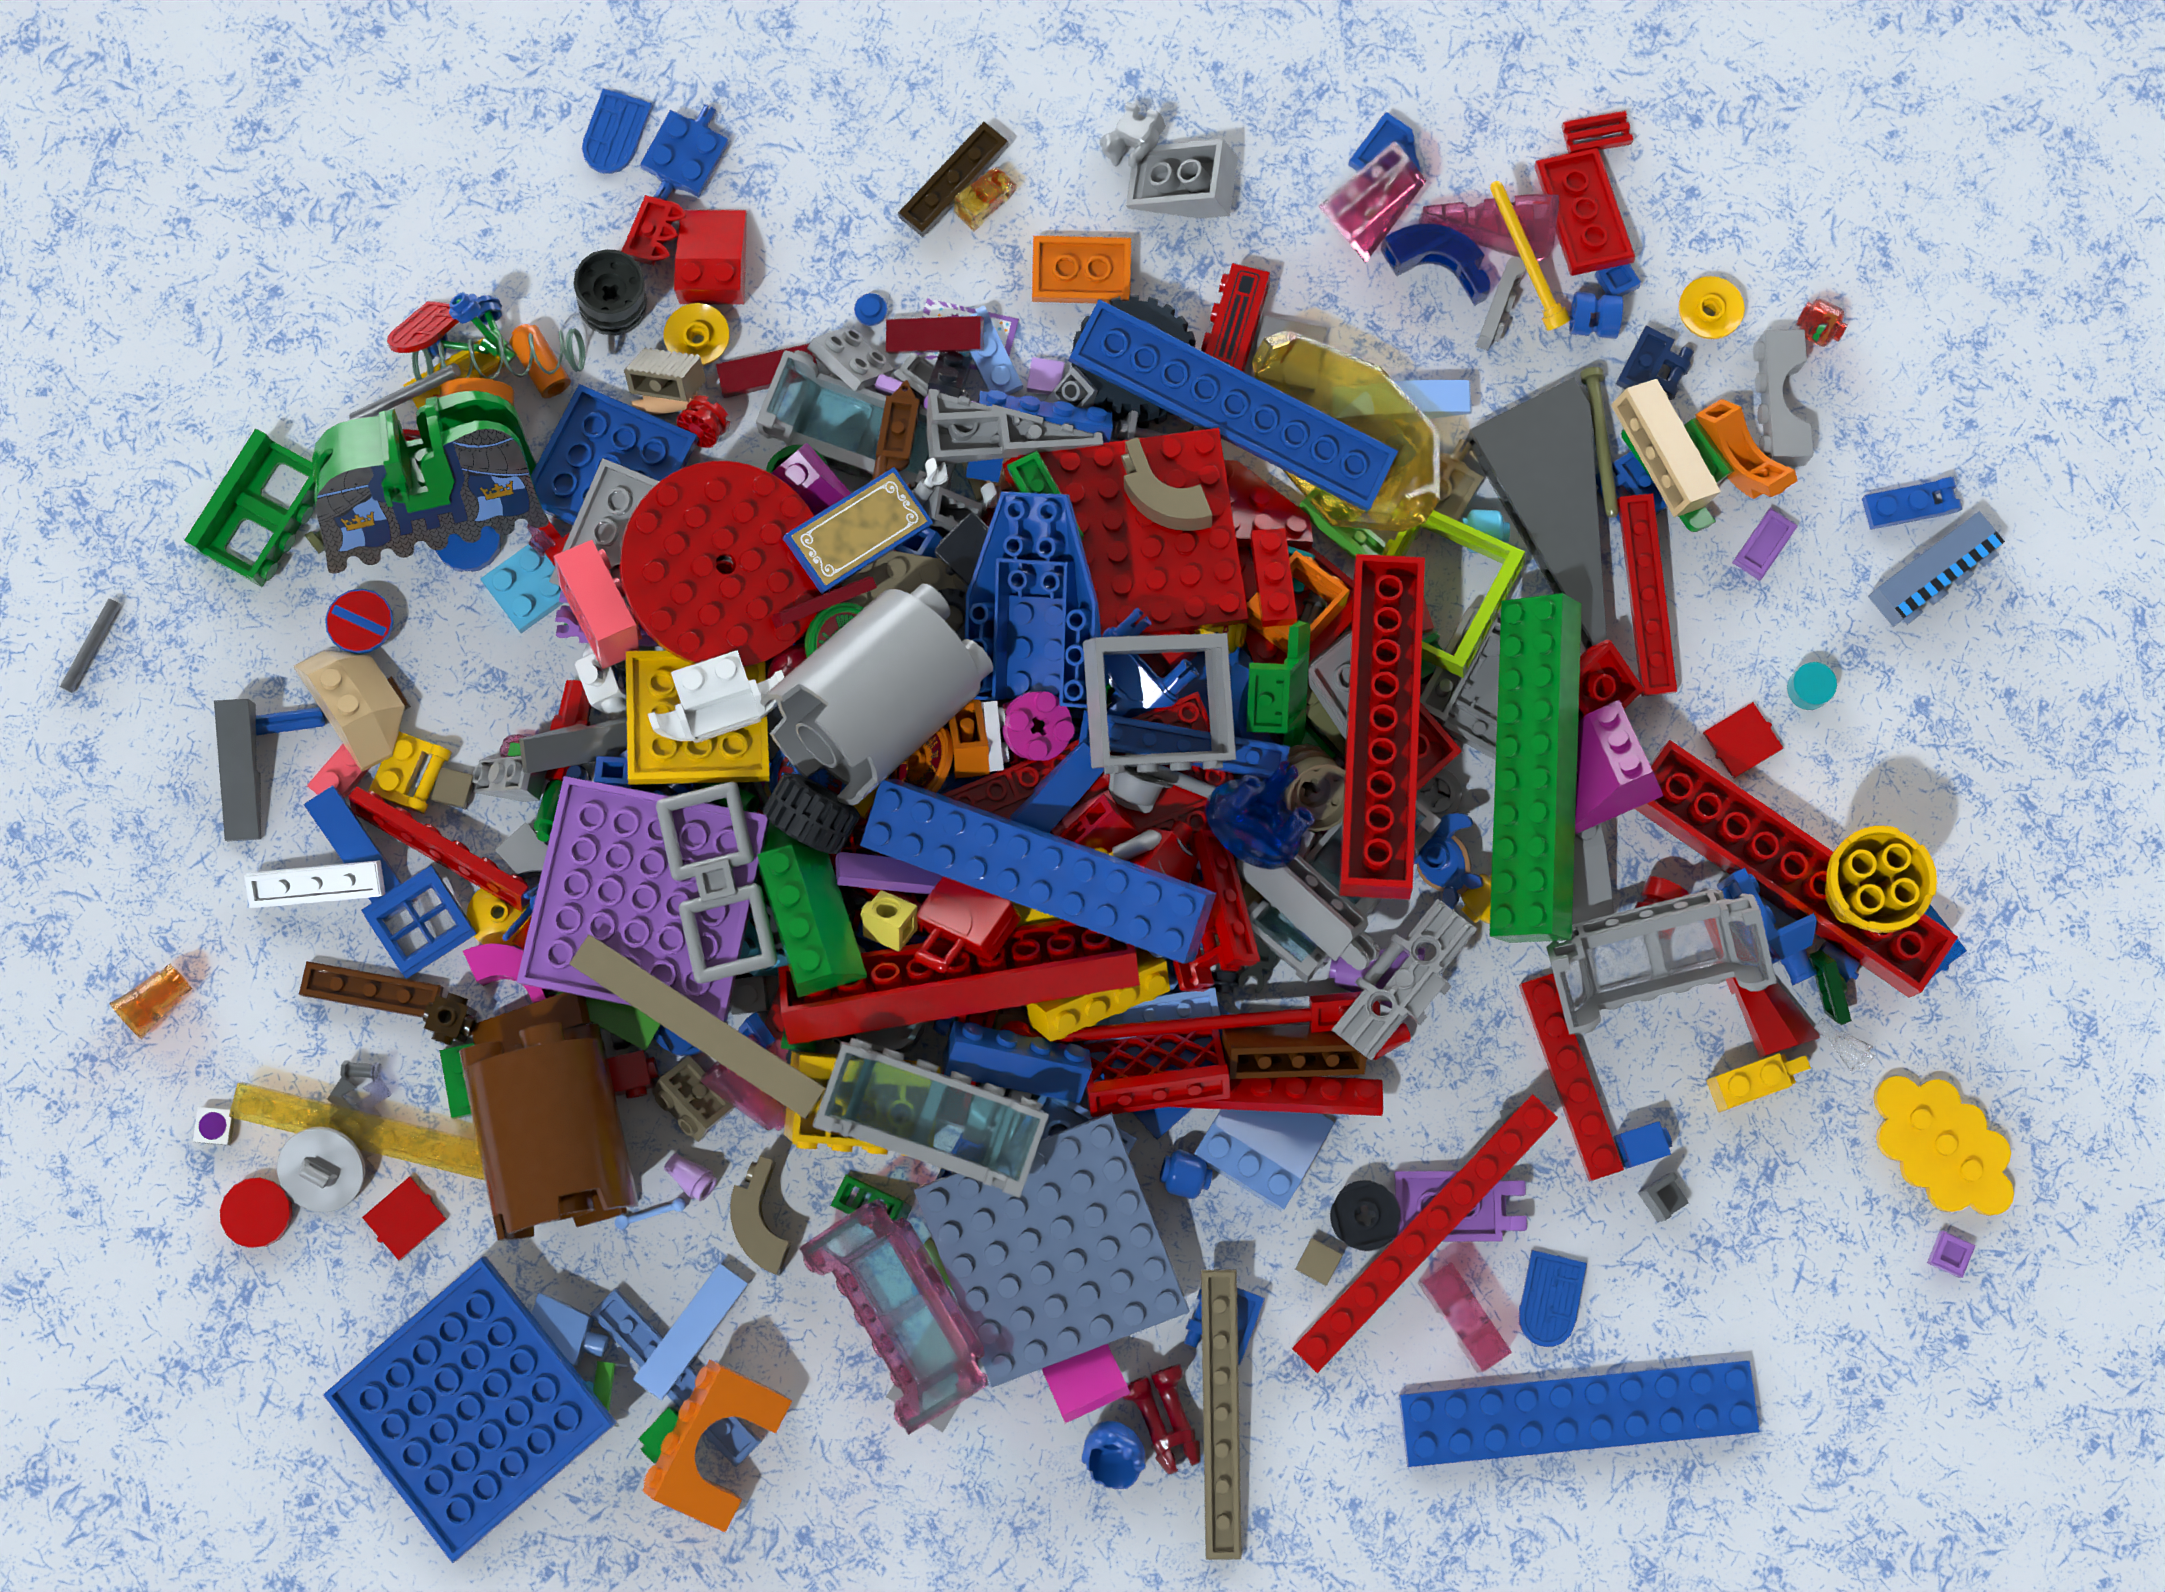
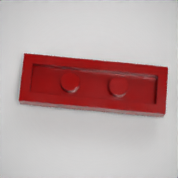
M1285 528L1251 530L1250 539L1262 627L1293 625L1297 623V612Z

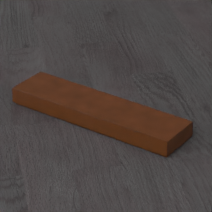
M306 961L299 995L423 1018L428 1003L434 1002L436 995L442 997L444 987Z
M562 993L478 1022L472 1033L474 1045L500 1041L502 1042L503 1049L520 1045L519 1032L532 1026L560 1022L562 1023L563 1030L588 1024L590 1023L585 996Z

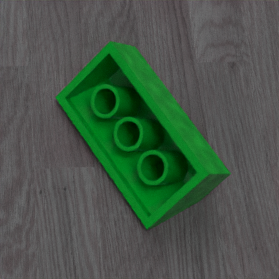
M792 844L757 854L761 878L798 997L867 978L829 854L810 846Z

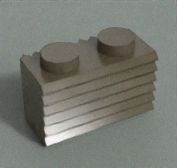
M645 347L624 370L629 393L689 402L690 398L696 395V391H699V387L702 388V384H705L706 381L701 357L698 354L694 356L692 353L687 354L686 352L684 354L681 352L677 354L675 351L671 353L669 350L665 352L663 349L653 350L652 348L648 349Z

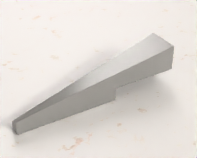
M929 389L927 442L929 459L935 458L937 465H941L943 462L945 464L1012 458L1018 457V455L1031 454L1035 451L1041 453L1103 445L1102 433L1099 432L1093 434L1074 429L1069 424L1059 425L1044 421L1042 417L997 405L987 406L972 402L970 398L963 396L953 397L942 394L937 389Z

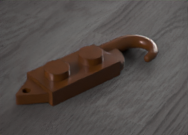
M905 380L891 396L886 395L872 480L895 467L897 472H900L910 465L920 410V400L915 398L908 380ZM906 483L909 489L911 490L912 485L910 483Z

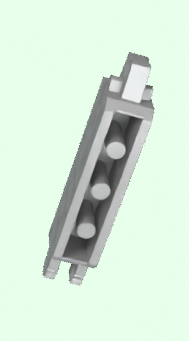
M1239 824L1228 831L1227 834L1232 853L1237 859L1235 865L1238 874L1334 961L1341 957L1349 965H1352L1353 968L1361 971L1367 968L1371 961L1380 957V946L1365 932L1369 926L1367 916L1345 896H1339V891L1274 832H1265L1258 838Z

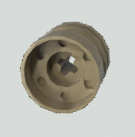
M1302 744L1289 748L1284 781L1268 779V785L1273 792L1272 799L1292 821L1305 830L1313 832L1328 830L1343 820L1345 770L1320 747Z

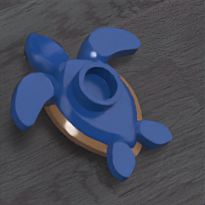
M1450 813L1440 818L1441 823L1438 830L1419 852L1420 855L1414 861V864H1417L1420 877L1432 888L1443 892L1442 902L1451 909H1454L1459 901L1458 894L1465 893L1468 888L1478 889L1484 885L1479 875L1471 873V861L1468 850L1464 843L1454 835L1456 831L1473 825L1472 818L1464 813ZM1415 816V831L1424 820L1422 816Z

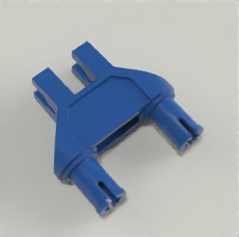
M1135 608L1119 626L1107 628L1102 637L1138 636L1151 625V621L1146 616L1135 625V622L1144 614L1143 611ZM1138 654L1103 655L1105 686L1110 684L1122 697L1107 711V714L1122 717L1131 708L1173 706L1178 701V693L1196 678L1199 673L1193 667L1183 676L1182 673L1191 663L1186 659H1182L1181 663L1165 678H1159Z

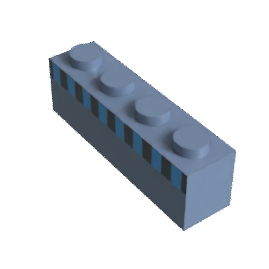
M1978 511L1877 587L1868 597L1893 627L1903 620L1908 625L1923 613L1920 608L1922 605L1929 601L1933 606L1949 594L1945 589L1953 582L1960 586L1974 575L1971 568L1978 563L1985 567L2000 554L1996 549L2005 541L1983 514Z

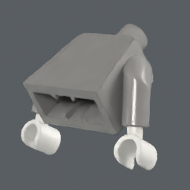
M931 458L925 463L927 478L921 479L914 490H911L933 522L929 528L937 531L940 536H946L970 513H974L982 519L988 513L987 508H996L1002 492L1000 486L995 488L994 483H987L981 487L983 500L978 502L943 487H934V485L946 482L948 478L945 462L937 467L935 458Z

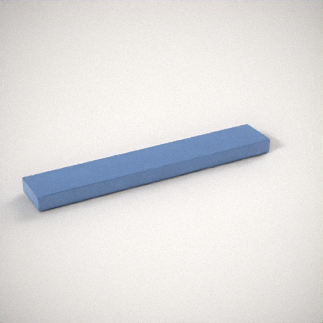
M616 1288L590 1313L640 1367L644 1365L664 1338ZM688 1365L667 1394L679 1409L684 1401L690 1398L696 1387L695 1380L698 1373L690 1365ZM739 1417L720 1419L703 1432L734 1467H737L762 1442Z

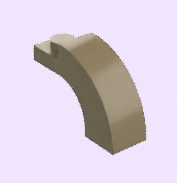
M1136 437L1125 441V454L1121 455L1122 463L1127 473L1124 476V489L1137 510L1151 521L1175 530L1195 531L1212 527V512L1201 484L1190 488H1174L1162 483L1152 473L1139 438Z
M759 1156L758 1162L752 1161L747 1171L745 1181L750 1183L748 1189L737 1185L733 1187L730 1201L731 1223L736 1239L746 1255L761 1268L780 1276L791 1242L777 1237L765 1223L762 1204L776 1162Z

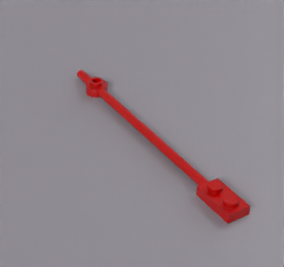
M1363 991L1309 996V1008L1090 1026L1070 1033L1063 1039L1052 1042L1066 1043L1309 1022L1312 1033L1332 1031ZM1375 1001L1372 1005V1010L1378 1016H1381V1002ZM1020 1021L1008 1022L1000 1028V1030H1010L1019 1035L1045 1038L1041 1033L1032 1031L1027 1024Z

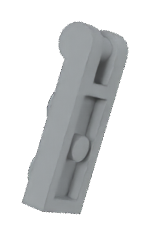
M1512 257L1506 264L1476 344L1478 348L1488 351L1492 340L1499 342L1505 323L1500 322L1503 311L1510 312L1516 294L1510 293L1511 289L1520 283L1522 275L1526 270L1521 257Z

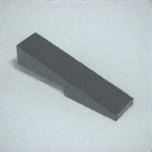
M249 699L214 700L225 841L261 840L260 772L257 771L256 704Z
M627 717L590 726L578 724L519 738L523 772L528 774L595 762L597 756L621 757L620 754L627 750Z

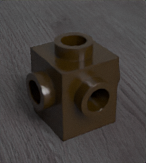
M448 993L447 998L436 995L434 1002L428 1003L424 1011L423 1021L426 1022L424 1029L433 1033L431 1039L447 1045H452L453 1040L466 1043L467 1037L472 1035L477 1022V1017H475L477 1011L467 1006L468 999ZM450 1011L452 1018L449 1022L444 1023L447 1013Z

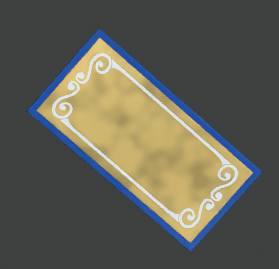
M895 467L788 532L784 535L783 540L823 595L926 530L933 522Z

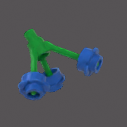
M464 292L453 297L449 303L451 307L449 314L451 317L457 319L462 324L472 321L484 335L480 344H473L474 351L487 355L490 353L495 358L500 357L501 352L498 338L499 336L503 338L496 325V321L502 316L500 300L490 295H482L477 298L473 293L465 294ZM447 333L427 348L432 360L435 357H440L438 350L440 342L444 347V356L447 348L469 351L468 343L448 341ZM503 339L504 355L509 364L515 358L516 353L507 346L508 342Z

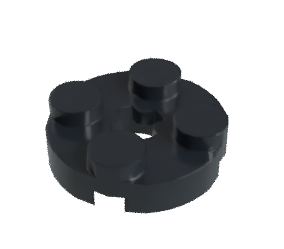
M1370 1180L1355 1181L1343 1187L1339 1192L1340 1194L1335 1198L1330 1210L1331 1225L1336 1236L1349 1247L1360 1251H1375L1388 1245L1398 1235L1402 1218L1401 1208L1395 1195L1384 1185ZM1367 1206L1369 1211H1375V1217L1371 1219V1224L1368 1226L1365 1225L1364 1221H1357L1356 1215L1361 1214V1207Z

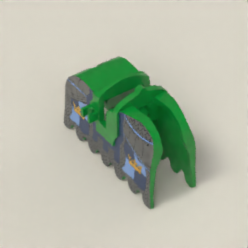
M464 391L442 397L426 398L425 405L419 407L416 412V424L421 438L407 442L395 409L381 411L379 416L341 422L327 429L315 443L312 465L313 478L316 485L314 493L315 511L324 542L328 572L335 574L344 571L347 568V559L351 556L358 557L366 565L377 564L381 560V551L384 549H391L396 556L407 558L414 553V545L418 541L426 542L433 550H441L448 545V537L451 534H458L463 541L474 543L481 538V530L485 526L493 527L496 533L500 535H508L514 531L515 521L518 519H525L534 528L546 527L549 524L548 517L541 506L531 478L537 463L530 451L515 407L497 395L480 391Z

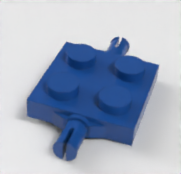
M704 104L696 120L686 118L670 109L640 163L641 169L655 175L661 182L653 197L667 200L673 189L684 190L698 198L700 197L729 144L728 138L712 131L708 127L713 115L716 113L713 107L709 109V105Z

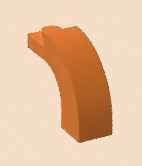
M1720 399L1695 414L1699 423L1734 469V472L1727 478L1752 499L1762 494L1773 497L1783 493L1787 487L1798 481L1794 469L1770 459L1758 448L1748 431L1742 407Z

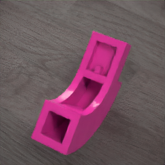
M484 944L463 950L476 981L482 986L498 980L517 982L523 950L503 944ZM522 984L533 1003L555 996V994H548L552 990Z

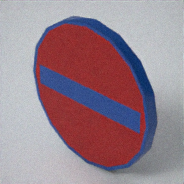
M355 589L343 593L333 601L328 608L325 623L326 632L337 647L345 652L363 654L374 651L386 642L391 635L394 620L393 611L385 598L375 591Z

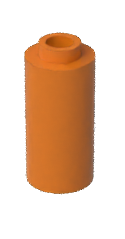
M523 324L512 331L509 344L525 370L529 364L531 350L528 339L529 333L533 335L534 351L542 367L547 371L554 370L559 360L538 326ZM533 357L531 367L527 373L543 398L554 397L569 387L571 380L561 364L554 374L549 375L539 368Z

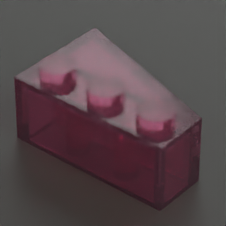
M1394 141L1318 207L1366 264L1426 183V179L1410 157Z

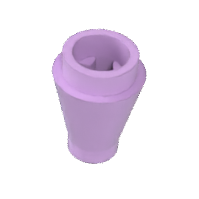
M677 1153L673 1154L664 1166V1171L672 1176L691 1199L696 1198L699 1201H703L716 1186L717 1178L713 1176L711 1169L685 1159Z

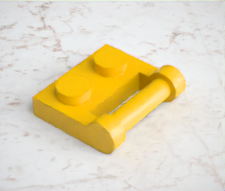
M399 731L393 756L381 762L368 791L377 793L384 800L425 814L429 806L426 803L444 761H449L452 752L439 745L431 744ZM425 755L432 756L414 797L407 796Z

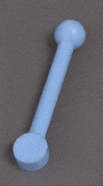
M676 1198L672 1204L629 1217L624 1215L618 1216L615 1219V1226L618 1229H626L633 1222L673 1210L681 1212L685 1209L686 1202L682 1198Z

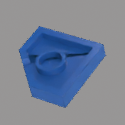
M1385 112L1349 159L1348 166L1401 201L1418 179L1421 172L1414 147L1413 129L1388 112Z

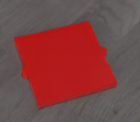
M1754 702L1703 732L1716 752L1715 758L1722 761L1733 779L1784 749L1771 730V722H1766Z
M411 1176L362 1217L378 1236L377 1242L384 1243L398 1261H401L447 1221V1218L432 1202V1195L425 1194Z

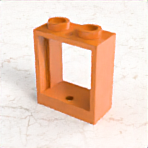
M1296 550L1289 558L1292 579L1295 577L1330 603L1310 625L1311 644L1346 606L1350 590L1340 578L1330 576L1319 567L1314 559L1303 556ZM1256 593L1246 603L1249 618L1247 625L1288 655L1289 626L1291 625L1262 627L1258 593Z

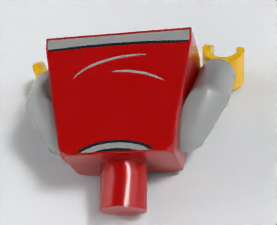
M1179 820L1175 821L1170 831L1149 828L1140 835L1113 847V852L1108 853L1103 848H1095L1097 851L1190 884L1198 863L1197 857L1186 847L1193 829Z

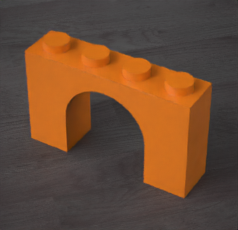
M709 1359L707 1365L701 1368L695 1380L696 1387L690 1398L681 1405L678 1413L679 1420L673 1431L664 1438L661 1454L655 1466L653 1465L647 1471L642 1491L652 1500L726 1533L742 1499L731 1490L700 1476L695 1463L697 1443L703 1432L711 1424L727 1417L743 1418L776 1433L792 1400L755 1380Z

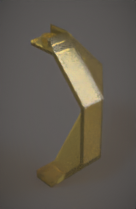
M1290 330L1265 337L1252 360L1256 379L1398 451L1368 512L1285 470L1283 472L1331 526L1404 532L1425 523L1440 501V431L1381 366Z

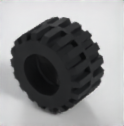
M783 773L763 809L768 820L784 833L807 846L831 854H839L860 818L859 812L853 805L839 802L837 793L809 778L794 773Z

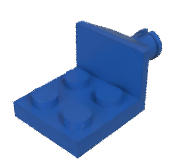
M1745 868L1732 873L1717 884L1718 889L1723 891L1724 899H1738L1742 893L1754 895L1761 911L1772 964L1780 961L1784 965L1792 985L1818 974L1806 951L1808 947L1813 945L1817 922L1814 913L1776 930L1774 926L1776 924L1775 916L1768 905L1764 906L1758 894L1760 893L1759 884L1752 874L1748 875ZM1735 921L1744 941L1751 948L1752 952L1763 959L1756 924L1745 926L1742 921Z

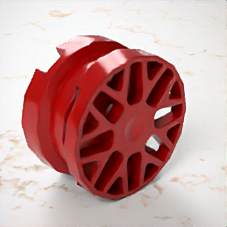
M699 395L694 396L687 404L686 410H683L677 416V425L698 436L697 446L712 448L718 442L719 436L723 435L729 428L730 421H726L728 414L720 404L715 402L713 405L708 402L709 397Z

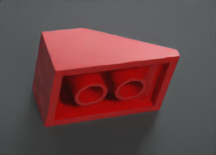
M684 210L687 217L680 220L675 256L674 290L679 304L745 305L747 211Z

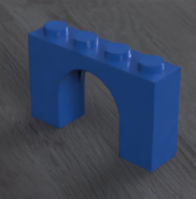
M999 390L980 391L978 403L987 406L997 405L1039 416L1044 421L1059 425L1069 424L1074 429L1093 434L1099 432L1102 433L1103 443L1110 442L1113 429L1112 413L1106 412L1102 408L1089 407L1086 409L1074 407L1072 404L1064 401H1057L1055 403L1044 402L1034 396H1009ZM1003 458L966 462V477L999 483Z

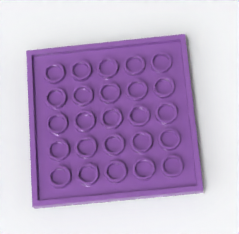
M564 776L517 983L632 1006L569 965L588 934H590L726 1023L736 976L699 984L694 979L679 905L683 901L698 898L700 895L696 877L676 881L671 876L656 809V803L660 799L670 796ZM702 803L672 811L684 865L738 852L729 808ZM744 811L754 859L749 864L732 868L736 888L756 884L759 873L757 854L763 853L770 823L764 814ZM750 900L694 913L707 968L740 960L751 909Z

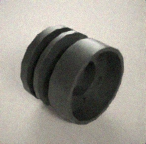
M604 249L591 253L580 262L575 270L573 285L581 318L589 328L603 335L617 336L628 333L637 327L646 314L647 298L643 274L636 261L622 251Z

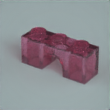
M1452 1262L1444 1264L1418 1282V1285L1436 1312H1439L1454 1331L1458 1339L1457 1344L1476 1372L1486 1371L1512 1353Z

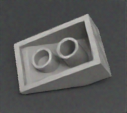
M1224 139L1156 145L1153 150L1148 152L1139 161L1136 168L1131 169L1126 206L1128 209L1199 219L1230 216L1238 157Z
M1601 823L1575 834L1572 925L1614 914L1606 843Z

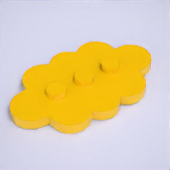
M1893 1076L1886 1078L1878 1084L1874 1091L1873 1100L1875 1108L1885 1120L1877 1129V1146L1884 1156L1890 1160L1900 1162L1901 1175L1908 1184L1918 1188H1926L1927 1198L1931 1204L1938 1210L1948 1213L1961 1211L1970 1206L1979 1214L1992 1216L2002 1214L2009 1209L2013 1203L2014 1190L2012 1183L2003 1171L2010 1162V1145L2005 1137L1998 1132L1987 1130L1986 1117L1981 1109L1975 1105L1961 1104L1958 1091L1945 1080H1929L1917 1086L1907 1077Z

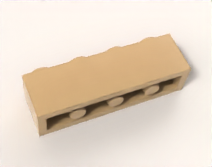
M1658 379L1626 388L1611 404L1674 518L1705 507L1721 492Z

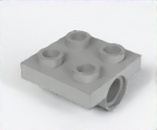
M848 326L813 338L807 348L831 373L836 374L855 392L874 385L879 374L890 377L894 371V368L886 362L887 360L883 354L873 350L863 341L860 333Z

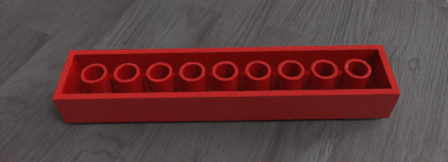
M1356 554L1353 579L1339 896L1410 900L1414 869L1425 557Z
M1669 740L1659 750L1650 766L1664 796L1639 806L1635 810L1731 875L1745 868L1748 875L1752 874L1757 880L1760 887V893L1758 894L1796 921L1814 913L1817 919L1815 934L1859 960L1860 965L1908 998L1922 993L1958 936L1926 914H1923L1918 921L1906 928L1887 933L1871 932L1839 921L1829 907L1825 894L1827 868L1833 854L1831 849L1673 741Z
M1065 920L1015 927L995 958L990 961L961 949L945 973H939L915 960L914 955L923 943L904 946L900 952L889 948L860 953L867 978L802 997L797 995L789 966L778 967L781 1014L789 1045L1140 985L1134 945ZM937 940L928 952L944 959L953 947V944L945 940Z

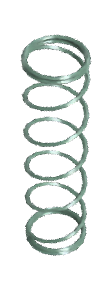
M576 328L569 329L566 335L565 350L563 332L560 330L559 340L561 346L559 361L554 370L547 371L538 361L534 351L533 335L529 333L528 339L531 348L529 364L524 373L517 374L511 369L506 360L503 338L499 336L500 363L496 374L492 377L485 376L479 369L474 358L473 341L469 339L468 347L471 362L465 378L470 376L474 364L478 373L483 378L495 379L500 373L503 360L509 371L514 376L521 378L529 371L533 357L539 368L551 375L559 368L563 353L571 368L575 372H580L585 365L583 338ZM573 333L576 337L579 350L578 366L576 365L573 355ZM440 342L438 350L441 359V370L447 366L444 362V347ZM425 348L422 351L426 360L428 376L433 373V363L430 352H428L429 350ZM419 351L412 352V368L416 381L422 379L418 365Z

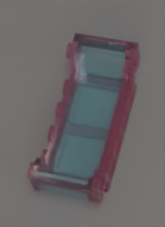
M877 1199L864 1204L799 1247L803 1254L804 1264L809 1271L821 1276L832 1272L836 1278L838 1290L849 1300L854 1309V1316L857 1322L866 1329L872 1340V1347L875 1353L883 1358L890 1370L892 1382L904 1394L895 1401L894 1417L897 1423L909 1435L989 1385L987 1374L981 1373L978 1367V1360L983 1358L985 1353L983 1344L911 1223L903 1217L896 1222L892 1220L886 1212L887 1205Z

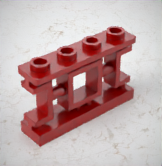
M1201 829L1193 834V839L1189 841L1191 852L1197 857L1198 861L1191 878V884L1217 894L1208 918L1209 922L1206 924L1201 940L1205 954H1201L1199 946L1195 961L1183 964L1173 960L1181 991L1204 992L1214 984L1210 968L1219 962L1223 971H1238L1242 969L1241 966H1252L1260 961L1228 834L1226 831ZM1202 870L1204 878L1203 881H1200L1198 871ZM1216 934H1218V937H1219V941H1220V945H1219V946H1217V943H1216V939H1215V935H1216Z

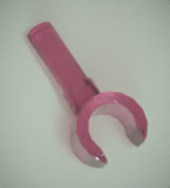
M529 524L527 525V529L532 535L528 544L541 557L545 556L544 552L550 546L554 547L556 543L543 530L538 531L537 528Z

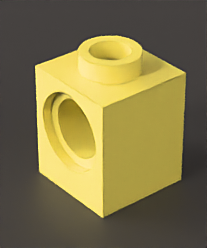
M882 890L872 901L866 902L861 911L863 936L900 952L918 929L917 905Z

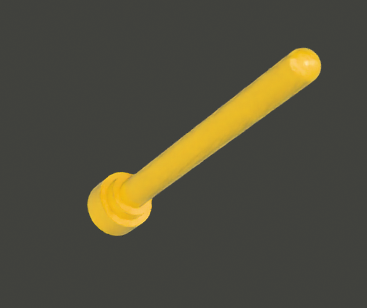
M1500 181L1492 182L1490 185L1492 195L1544 307L1542 310L1544 316L1541 318L1547 331L1556 329L1569 322L1571 318L1566 307L1556 303L1503 184Z

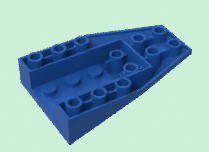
M1001 492L966 594L965 639L977 643L987 653L993 664V671L980 682L979 693L974 699L997 701L1001 699H1015L1028 692H1050L1060 699L1059 706L1087 708L1083 641L1101 637L1098 600L1070 497L1065 494Z

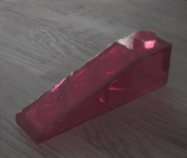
M1525 194L1515 196V202H1511L1537 261L1549 258L1555 242L1559 195ZM1494 198L1484 199V203H1480L1475 207H1468V204L1464 202L1422 207L1419 226L1507 255L1521 257Z

